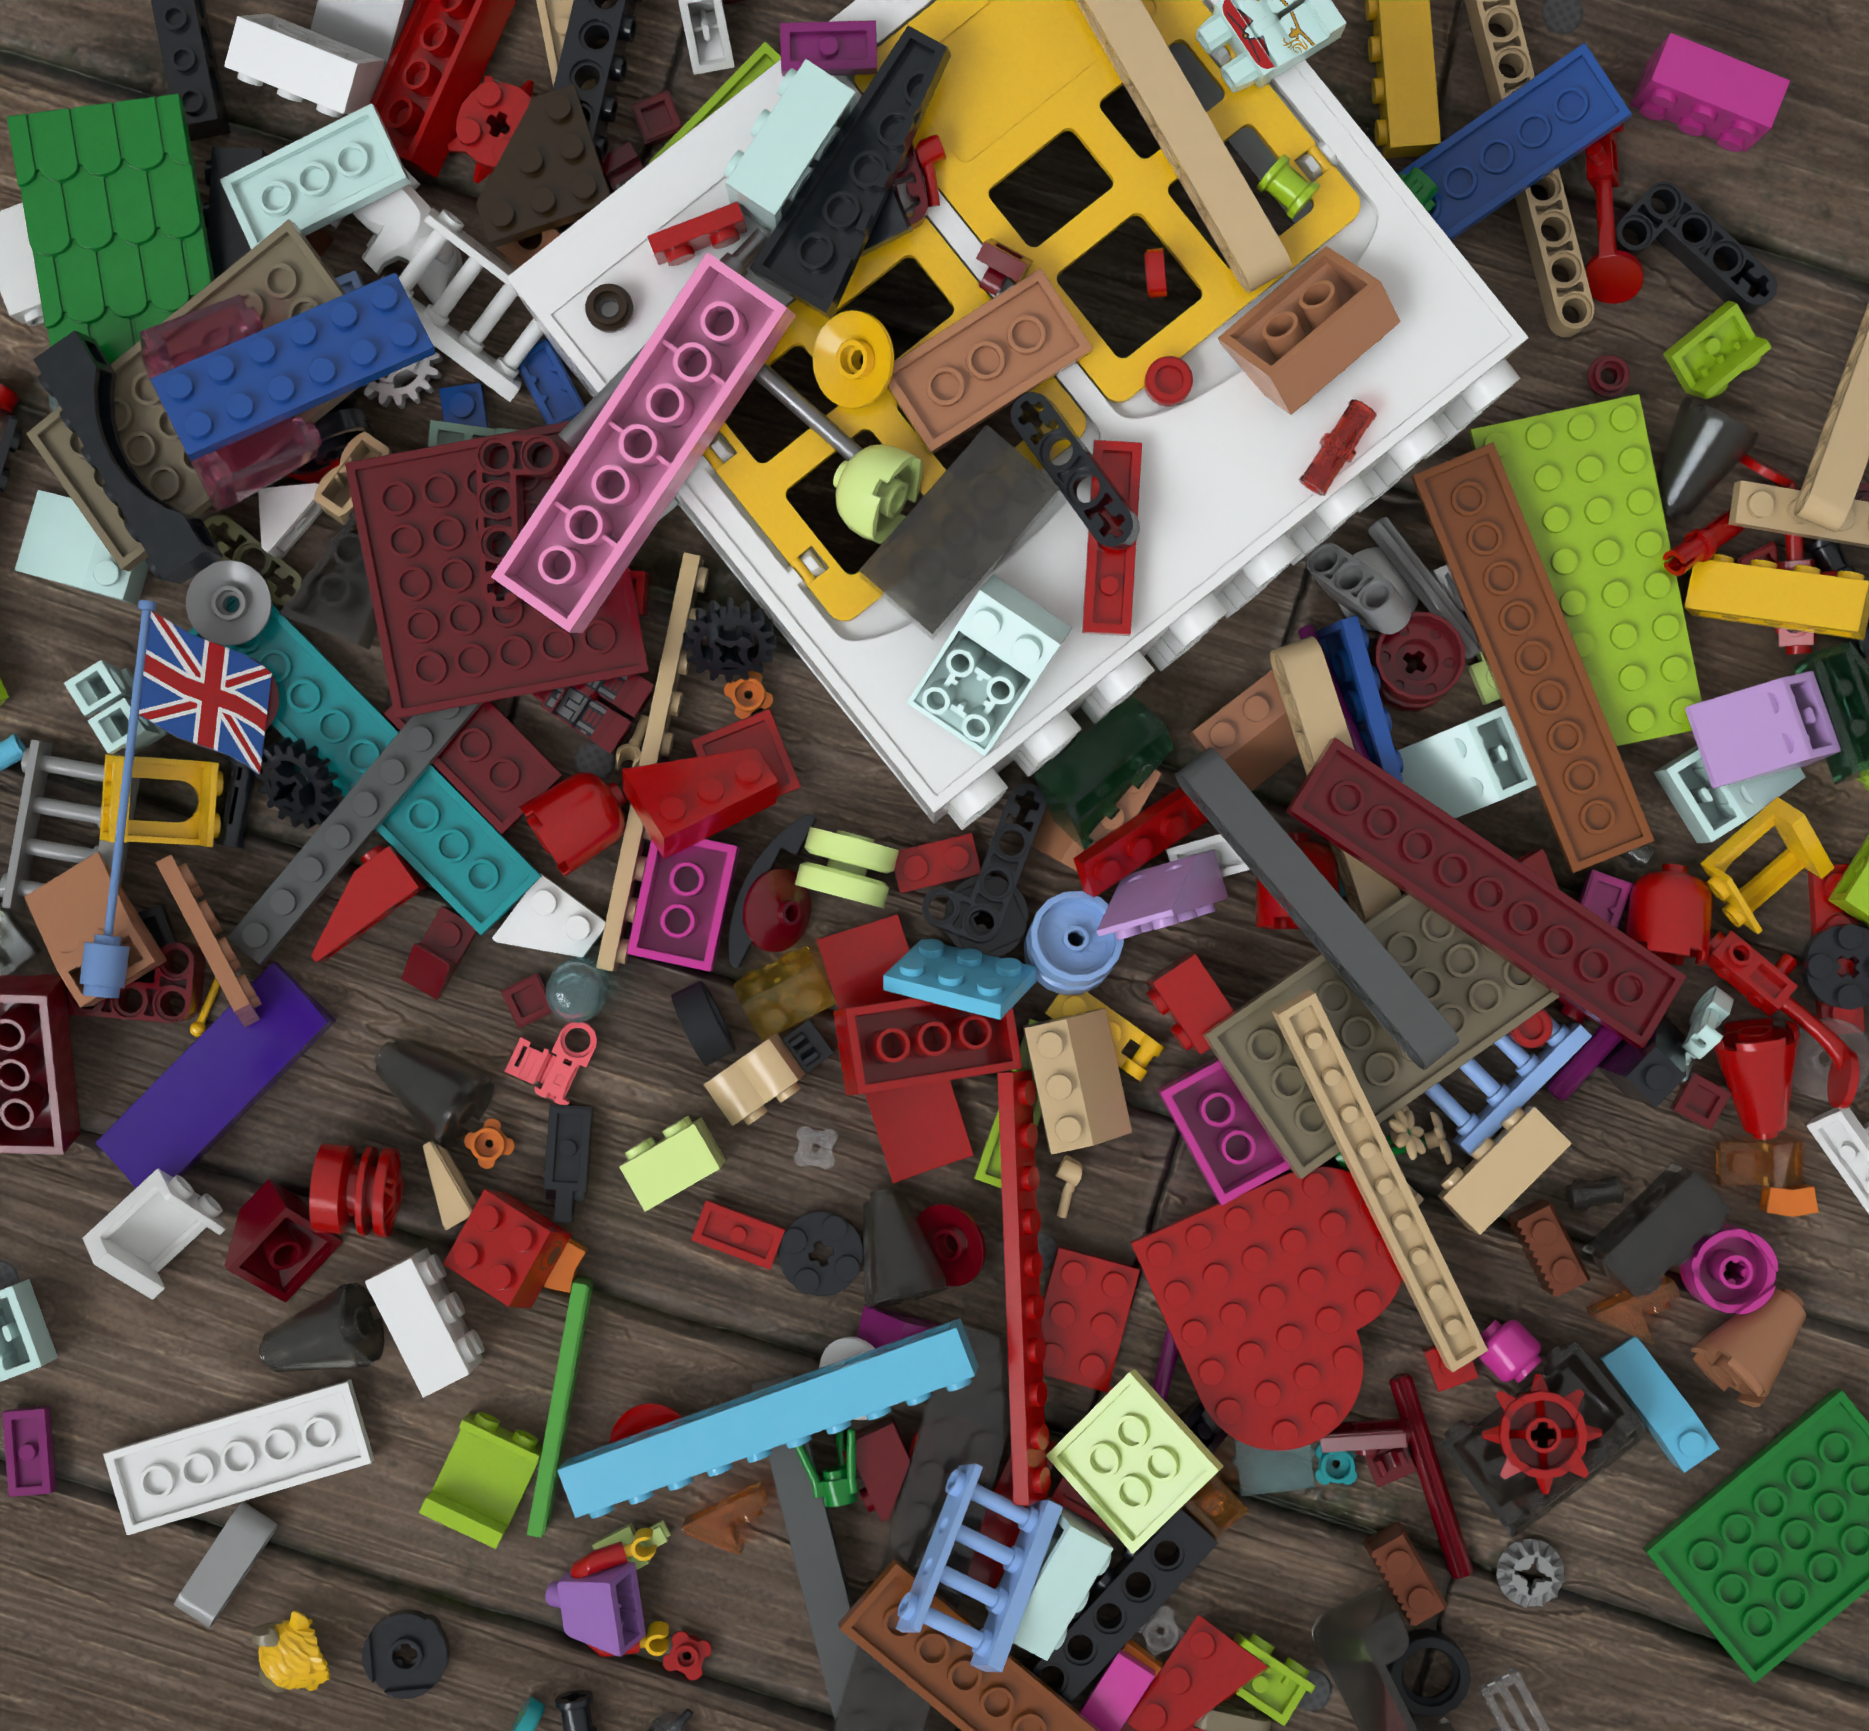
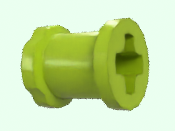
M1284 154L1264 175L1256 189L1261 193L1267 191L1288 209L1287 216L1294 219L1316 194L1320 185L1316 181L1310 183L1289 165L1290 158Z

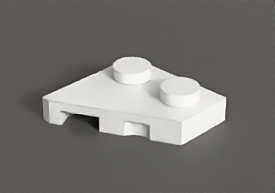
M541 874L542 877L525 893L492 937L498 943L583 958L604 932L606 920L547 876Z

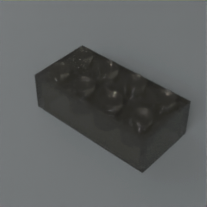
M986 425L859 570L860 578L933 640L1058 497L1060 488L992 428Z

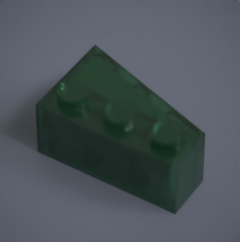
M1851 642L1812 652L1795 664L1793 668L1796 674L1814 672L1841 752L1825 758L1834 784L1868 776L1869 666Z
M1132 695L1121 705L1114 707L1093 728L1079 735L1075 742L1060 755L1047 761L1034 777L1054 822L1079 846L1086 850L1094 841L1089 836L1105 816L1112 820L1117 815L1120 809L1116 806V803L1132 785L1139 789L1174 747L1166 724Z

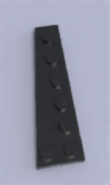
M909 25L906 27L750 266V269L756 276L827 318L831 319L951 57L947 46Z

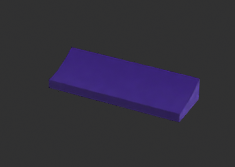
M273 962L251 984L262 1004L255 1008L260 1020L244 1027L230 1005L95 1142L124 1173L135 1188L157 1168L171 1177L175 1175L183 1177L337 1021L278 962Z

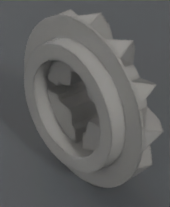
M1522 1539L1508 1546L1500 1556L1496 1570L1497 1581L1502 1592L1510 1601L1524 1608L1528 1606L1544 1607L1546 1602L1558 1597V1591L1562 1583L1566 1582L1564 1563L1556 1550L1546 1542L1537 1539ZM1535 1559L1536 1569L1544 1574L1546 1578H1535L1532 1585L1528 1587L1526 1578L1515 1572V1570L1521 1572L1522 1570H1529L1531 1564H1534Z

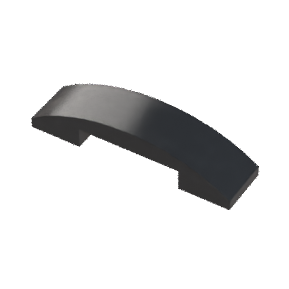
M807 814L785 828L766 847L747 875L739 892L731 919L729 932V962L731 966L740 968L753 944L745 931L743 923V906L749 888L762 873L773 869L783 849L797 856L800 854L807 840L810 827H814L817 821L816 817Z

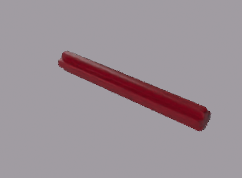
M1409 1374L1397 1375L1389 1380L1391 1391L1400 1418H1406L1409 1421L1410 1437L1408 1444L1449 1573L1454 1579H1461L1473 1573L1470 1557L1413 1378Z

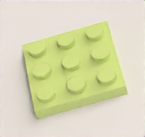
M1136 1369L1130 1371L1046 1455L1049 1461L1132 1554L1145 1544L1224 1467Z

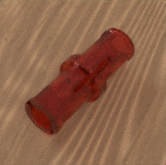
M1351 399L1331 433H1324L1320 439L1321 448L1304 474L1300 476V483L1310 491L1320 496H1325L1345 462H1352L1356 456L1355 447L1372 421L1377 417L1376 412L1363 402Z

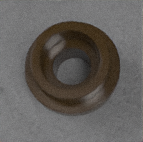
M603 284L590 292L585 303V311L588 320L596 329L606 333H613L624 329L633 317L634 306L630 295L624 288L615 284ZM607 302H615L619 306L618 312L612 317H606L602 314V307Z

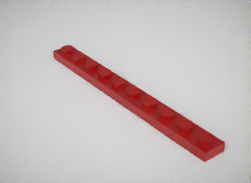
M1032 1070L999 1072L997 1075L1013 1505L1029 1506L1048 1497L1047 1492L1051 1484V1474L1046 1466L1049 1430L1045 1424L1044 1405L1047 1401L1048 1390L1046 1383L1043 1381V1361L1046 1356V1344L1041 1332L1044 1300L1040 1295L1039 1279L1042 1273L1043 1260L1040 1252H1038V1232L1041 1228V1215L1037 1209L1036 1190L1040 1181L1039 1171L1035 1166V1146L1038 1141V1130L1034 1124L1033 1104L1036 1100V1086L1032 1080Z

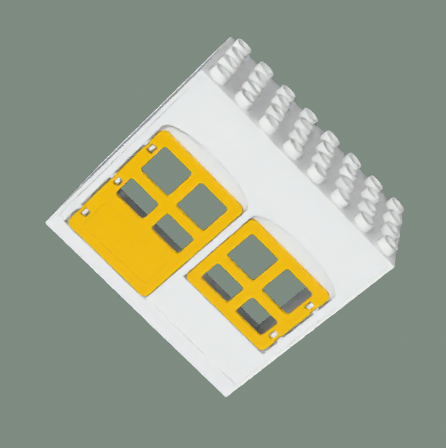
M855 0L829 21L876 20L877 72L908 25L947 46L951 53L948 64L912 141L914 150L920 140L932 135H938L942 143L946 159L933 164L936 172L940 206L928 207V214L924 223L912 232L859 258L835 314L905 258L915 259L953 306L954 312L948 319L899 357L901 358L1018 283L1008 277L1001 292L997 293L996 296L979 287L989 266L977 260L976 257L984 241L993 238L1033 260L1025 278L1040 268L1043 270L1093 348L1092 353L1031 392L1042 394L1057 406L1091 454H1093L1094 440L1142 443L1138 506L1140 532L1136 540L1130 636L1082 633L1088 528L1024 440L968 485L961 486L954 481L934 454L931 455L918 434L898 411V403L888 387L870 405L861 408H845L838 405L826 417L851 439L863 431H869L874 434L881 444L904 449L920 459L923 463V478L919 492L930 504L932 511L927 518L858 573L850 575L841 568L786 498L789 489L837 452L811 428L766 463H759L724 422L674 498L679 503L678 505L757 604L764 609L765 614L769 619H772L773 624L933 824L947 813L961 830L973 823L999 802L1008 789V786L997 773L1014 760L1027 777L1038 771L1064 750L1072 739L1077 736V733L1082 730L1071 714L1081 707L1095 725L1134 694V691L1155 671L1144 656L1146 654L1160 671L1164 670L1199 642L1223 616L1229 618L1263 591L1290 563L1294 566L1328 539L1357 511L1359 513L1398 483L1422 459L1427 460L1451 441L1468 424L1481 415L1487 407L1500 398L1501 394L1521 379L1506 359L1529 337L1306 60L1273 78L1271 82L1260 89L1254 83L1235 93L1230 90L1220 71L1222 66L1236 58L1237 55L1228 43L1209 56L1196 39L1197 29L1213 15L1215 4L1220 0L1141 1L1224 143L1227 140L1231 143L1261 181L1275 162L1285 154L1290 158L1289 165L1308 182L1316 181L1320 185L1312 199L1292 219L1295 224L1279 236L1289 255L1292 265L1291 269L1250 293L1243 289L1232 270L1225 265L1169 195L1168 188L1178 180V177L1163 151L1160 149L1147 159L1140 158L1102 112L1100 103L1120 88L1123 82L1075 0ZM781 60L507 277V280L558 355L593 398L648 342L707 252L718 260L727 252L732 255L757 228L768 238L771 236L772 232L742 213L747 232L739 234V241L721 249H714L711 245L695 251L696 256L692 260L677 266H669L668 262L658 265L647 238L648 235L730 204L725 184L728 179L724 176L725 168L738 150L745 153L753 141L754 136L750 132L764 109L771 112L781 98L777 94L779 85L785 77H782ZM876 74L831 76L855 91L857 104ZM1063 132H1073L1110 177L1113 186L1041 245L1030 247L989 198V192ZM907 155L901 165L899 172L902 171L908 164ZM919 166V169H920V172H921V176H922V180H923V184H924L925 191H926L925 178H924V176H923L922 169H921L920 166ZM912 177V178H910L909 180H907L906 182L915 183V180H914V178ZM906 182L897 185L899 197L907 217L914 216V207L920 204L919 202H910L906 190ZM1277 201L1280 204V206L1284 209V211L1287 213L1288 209L1285 208L1279 201ZM1139 216L1147 223L1200 289L1202 296L1199 301L1130 356L1119 358L1057 282V277L1129 218ZM1327 246L1381 281L1401 322L1349 365L1345 371L1316 393L1306 404L1290 415L1259 390L1220 344L1218 337ZM753 260L747 266L748 274L744 278L796 314V317L765 363L769 366L795 346L803 347L813 358L815 341L829 318L756 276L750 269L754 262ZM600 285H618L628 292L633 301V317L629 324L618 332H602L596 329L587 318L585 311L587 297L593 289ZM615 302L605 303L602 307V314L606 317L614 316L618 312V304ZM1164 356H1175L1182 359L1188 364L1193 375V385L1186 399L1180 404L1170 407L1154 403L1148 397L1144 388V378L1149 366L1155 360ZM1034 407L1038 413H1040L1043 410H1039L1038 408ZM1044 423L1039 427L1044 434L1052 430L1046 427ZM1060 440L1052 446L1050 458L1054 465H1063L1070 460L1073 453L1071 442L1069 440ZM1091 477L1083 479L1077 488V496L1083 503L1090 502ZM994 574L1072 627V630L993 747L984 756L907 704V701L979 589Z

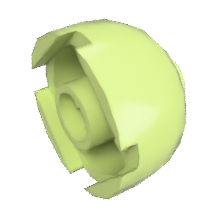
M883 444L870 445L854 454L849 461H843L836 470L833 485L837 488L835 495L838 513L848 528L859 536L878 544H885L894 538L908 518L900 514L906 500L915 503L923 478L922 461L904 449Z

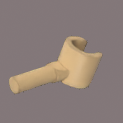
M641 715L632 739H630L628 744H623L617 749V771H619L621 763L625 760H632V767L639 766L641 757L640 747L647 729L648 716Z
M1064 1156L1055 1174L1056 1177L1066 1181L1057 1211V1216L1061 1218H1067L1072 1194L1081 1180L1083 1170L1082 1164L1069 1156Z

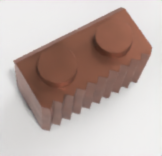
M1541 1198L1507 1216L1506 1221L1511 1223L1510 1229L1515 1231L1514 1236L1519 1238L1518 1244L1523 1246L1521 1251L1526 1253L1525 1258L1530 1261L1529 1266L1534 1268L1533 1273L1538 1276L1537 1281L1542 1283L1541 1289L1553 1296L1559 1297L1591 1279L1552 1203Z
M1399 1522L1392 1523L1364 1540L1363 1546L1410 1625L1416 1626L1446 1609L1448 1605Z

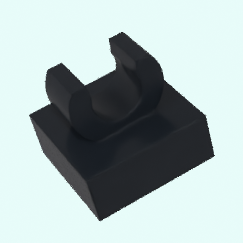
M808 1019L782 1039L806 1074L835 1053L811 1019Z

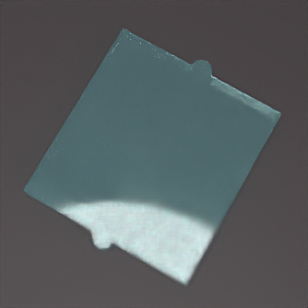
M1234 1438L1236 1456L1233 1457L1232 1462L1238 1469L1241 1496L1315 1487L1311 1457L1314 1456L1315 1452L1310 1445L1292 1450L1275 1451L1255 1448Z

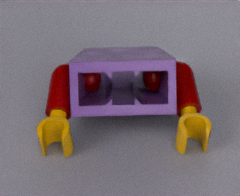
M650 1528L639 1529L635 1533L632 1543L623 1545L621 1541L596 1549L576 1560L572 1564L571 1570L558 1581H552L546 1590V1603L549 1606L561 1608L564 1632L569 1637L586 1643L602 1657H621L622 1655L635 1654L640 1652V1648H646L647 1652L653 1656H661L668 1649L669 1639L666 1637L669 1634V1625L666 1622L655 1621L649 1625L647 1634L645 1632L636 1565L634 1562L627 1561V1558L632 1556L640 1561H648L654 1556L657 1545L642 1547L639 1542L647 1541L652 1537L653 1530Z

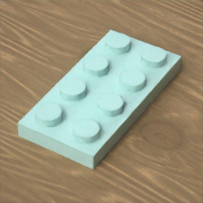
M372 103L220 179L251 249L288 219L294 222L303 235L306 236L411 183L384 123Z

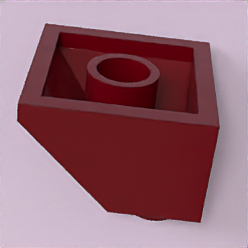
M268 1179L239 1210L224 1266L231 1273L286 1303L343 1243V1240L338 1234L315 1233L311 1228L309 1207L298 1196Z

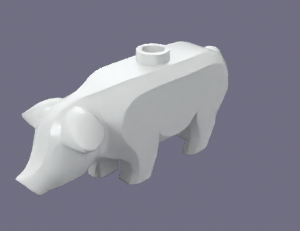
M406 169L405 171L411 181L410 184L353 212L354 216L374 234L366 245L368 248L362 255V259L378 275L385 266L387 267L398 260L409 264L434 230L424 222L432 208L415 191L421 184ZM344 217L330 224L337 229ZM449 240L417 282L433 305L463 266L459 249Z

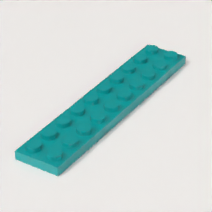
M237 597L230 598L226 604L229 612L237 611L240 606ZM273 603L271 615L266 626L255 638L239 645H221L257 660L272 673L278 687L279 706L271 724L285 738L290 737L293 743L302 738L305 741L306 749L309 750L313 746H317L318 757L321 760L324 758L330 759L331 762L327 768L329 772L338 773L339 777L333 781V785L342 789L341 795L343 797L349 793L400 732ZM194 627L188 632L194 636L205 639L194 629ZM431 764L377 829L481 936L485 935L542 877L540 872L433 764Z

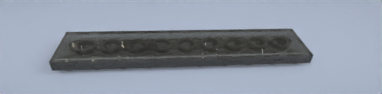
M963 1324L979 1367L976 1375L971 1378L972 1383L968 1386L948 1392L946 1387L930 1392L932 1397L926 1403L911 1455L910 1465L904 1479L876 1579L895 1558L917 1575L948 1495L945 1491L946 1483L951 1473L958 1469L959 1465L976 1463L982 1466L983 1469L977 1484L992 1491L1010 1429L1007 1336ZM970 1500L962 1524L980 1533L987 1508ZM955 1541L946 1565L968 1575L975 1550ZM939 1582L936 1592L958 1610L962 1593ZM857 1644L832 1731H923L930 1704Z

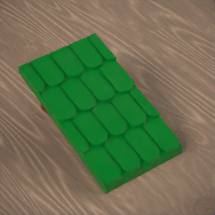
M179 94L73 107V109L65 108L35 112L28 115L6 116L17 184L21 190L28 239L33 251L44 324L48 331L50 347L73 331H78L97 341L111 365L215 280L185 109Z

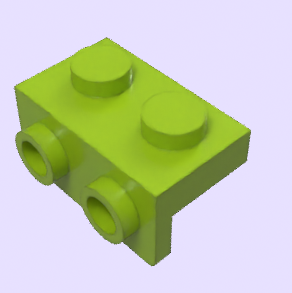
M1727 301L1665 351L1663 355L1685 393L1709 399L1723 393L1727 389L1728 383L1740 373L1756 366L1760 362L1761 356L1769 351L1772 346L1767 339L1755 336L1738 304Z
M1237 1633L1234 1641L1270 1668L1260 1676H1256L1239 1689V1692L1236 1694L1285 1727L1305 1692L1308 1691L1312 1694L1316 1687L1306 1679L1310 1671L1290 1657L1283 1663L1272 1656L1271 1653L1275 1647L1253 1633L1248 1640Z

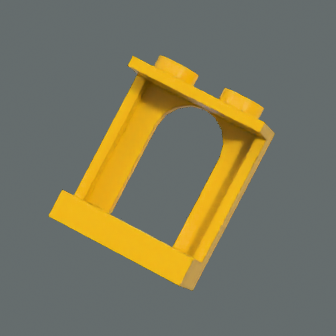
M105 754L99 839L108 842H115L125 755ZM134 756L133 778L187 782L197 793L198 805L194 814L181 822L129 820V794L124 843L146 842L213 847V838H218L221 825L220 815L215 813L216 796H220L223 790V773L218 771L219 763Z
M1779 797L1770 802L1700 863L1709 877L1706 883L1710 891L1725 904L1722 908L1724 915L1735 926L1741 927L1744 924L1756 934L1761 933L1763 930L1753 912L1803 868H1806L1821 879L1834 869L1805 814ZM1775 826L1787 849L1746 885L1738 889L1733 879L1725 873L1727 868L1736 858Z

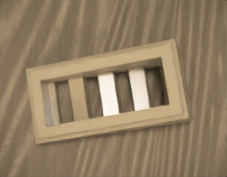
M436 1138L423 1145L442 1225L446 1231L469 1218L477 1200L441 1138Z

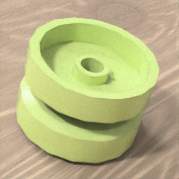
M810 827L804 848L810 854L828 858L827 866L811 862L800 864L795 885L884 908L889 887L883 881L865 877L867 869L886 874L893 872L899 850L875 844L874 839L841 830L833 833Z

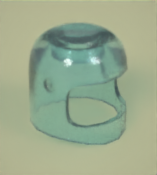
M575 957L564 961L555 969L547 982L546 999L548 1006L557 1017L566 1022L580 1023L591 1020L600 1013L609 998L610 982L608 975L603 969H598V972L595 968L591 967L590 965L596 967L597 962L590 958Z

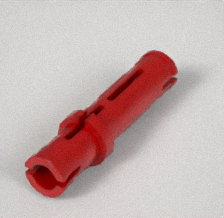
M1729 509L1702 529L1695 528L1687 533L1682 543L1664 554L1663 560H1668L1663 563L1664 567L1670 574L1681 576L1700 561L1706 562L1711 559L1720 546L1741 533L1745 527L1728 525Z

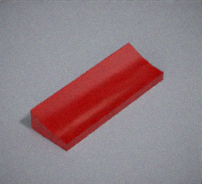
M415 0L369 103H372L377 109L403 164L435 178L438 177L449 153L447 144L457 135L456 120L461 104L479 86L517 0Z
M898 914L817 939L838 1010L912 998L883 990V975L909 951ZM950 1080L865 1094L893 1183L974 1156Z

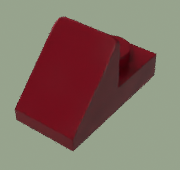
M441 906L421 943L413 945L401 979L434 999L439 1000L478 932L461 915L445 906Z

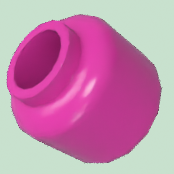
M1515 1319L1508 1320L1503 1325L1495 1320L1481 1334L1488 1351L1478 1358L1502 1382H1510L1514 1379L1519 1384L1543 1360L1538 1356L1541 1351V1343Z

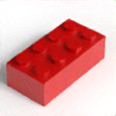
M916 998L833 1011L846 1096L1022 1068L1013 1007L1001 1020Z

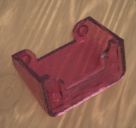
M239 294L140 331L142 361L148 378L150 380V378L263 330V325L256 309L253 306L247 308ZM293 416L195 459L191 463L212 505L217 511H221L241 502L318 456V447L322 446V442L312 421L305 423L302 417Z

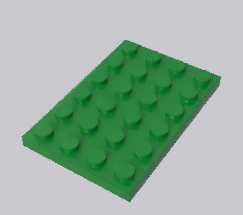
M1837 1387L1642 1548L1754 1684L1869 1589V1422L1846 1394Z

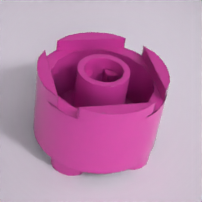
M1728 1223L1711 1224L1696 1231L1679 1252L1678 1264L1680 1275L1686 1289L1698 1301L1715 1310L1730 1314H1748L1766 1304L1774 1293L1776 1271L1778 1272L1776 1255L1763 1238L1748 1230ZM1731 1261L1733 1263L1730 1264L1729 1269L1732 1273L1726 1276L1723 1274L1726 1271L1725 1265Z

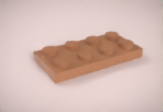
M1040 268L894 361L892 377L887 387L932 455L1015 402L1021 395L1031 392L1092 353L1093 348Z
M172 855L155 862L234 1013L244 1027L257 1022L260 1018L255 1008L262 1004L246 975L237 976L235 971L241 969L242 966L226 937L218 940L216 935L223 932L206 899L198 902L197 898L204 894L187 863L178 866Z

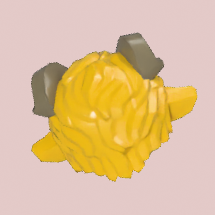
M294 1610L291 1613L290 1620L268 1622L256 1626L252 1630V1643L259 1646V1679L267 1689L276 1693L285 1692L287 1689L300 1688L313 1691L318 1689L319 1684H323L326 1680L330 1679L328 1663L323 1658L320 1647L317 1645L315 1630L309 1627L313 1620L307 1618L305 1614Z

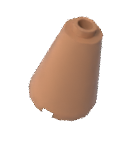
M1784 1288L1782 1291L1775 1289L1772 1297L1761 1308L1748 1314L1734 1315L1696 1342L1691 1348V1352L1696 1353L1693 1357L1695 1364L1724 1392L1730 1386L1741 1393L1736 1399L1739 1402L1751 1407H1760L1766 1400L1806 1319L1803 1300L1789 1289Z

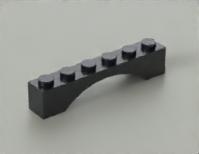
M73 331L33 360L41 372L38 376L41 385L52 397L57 399L63 409L60 411L62 421L73 433H77L84 445L81 448L84 458L94 469L99 471L105 483L102 487L105 494L112 503L121 508L127 518L124 521L125 528L131 537L144 547L148 554L146 563L152 573L159 579L183 584L223 557L201 519L184 514L163 502L143 483L132 468L121 445L115 422L114 391L116 373L97 341L78 331Z

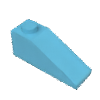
M1632 1335L1600 1357V1360L1673 1465L1685 1473L1720 1449L1696 1413L1636 1335Z

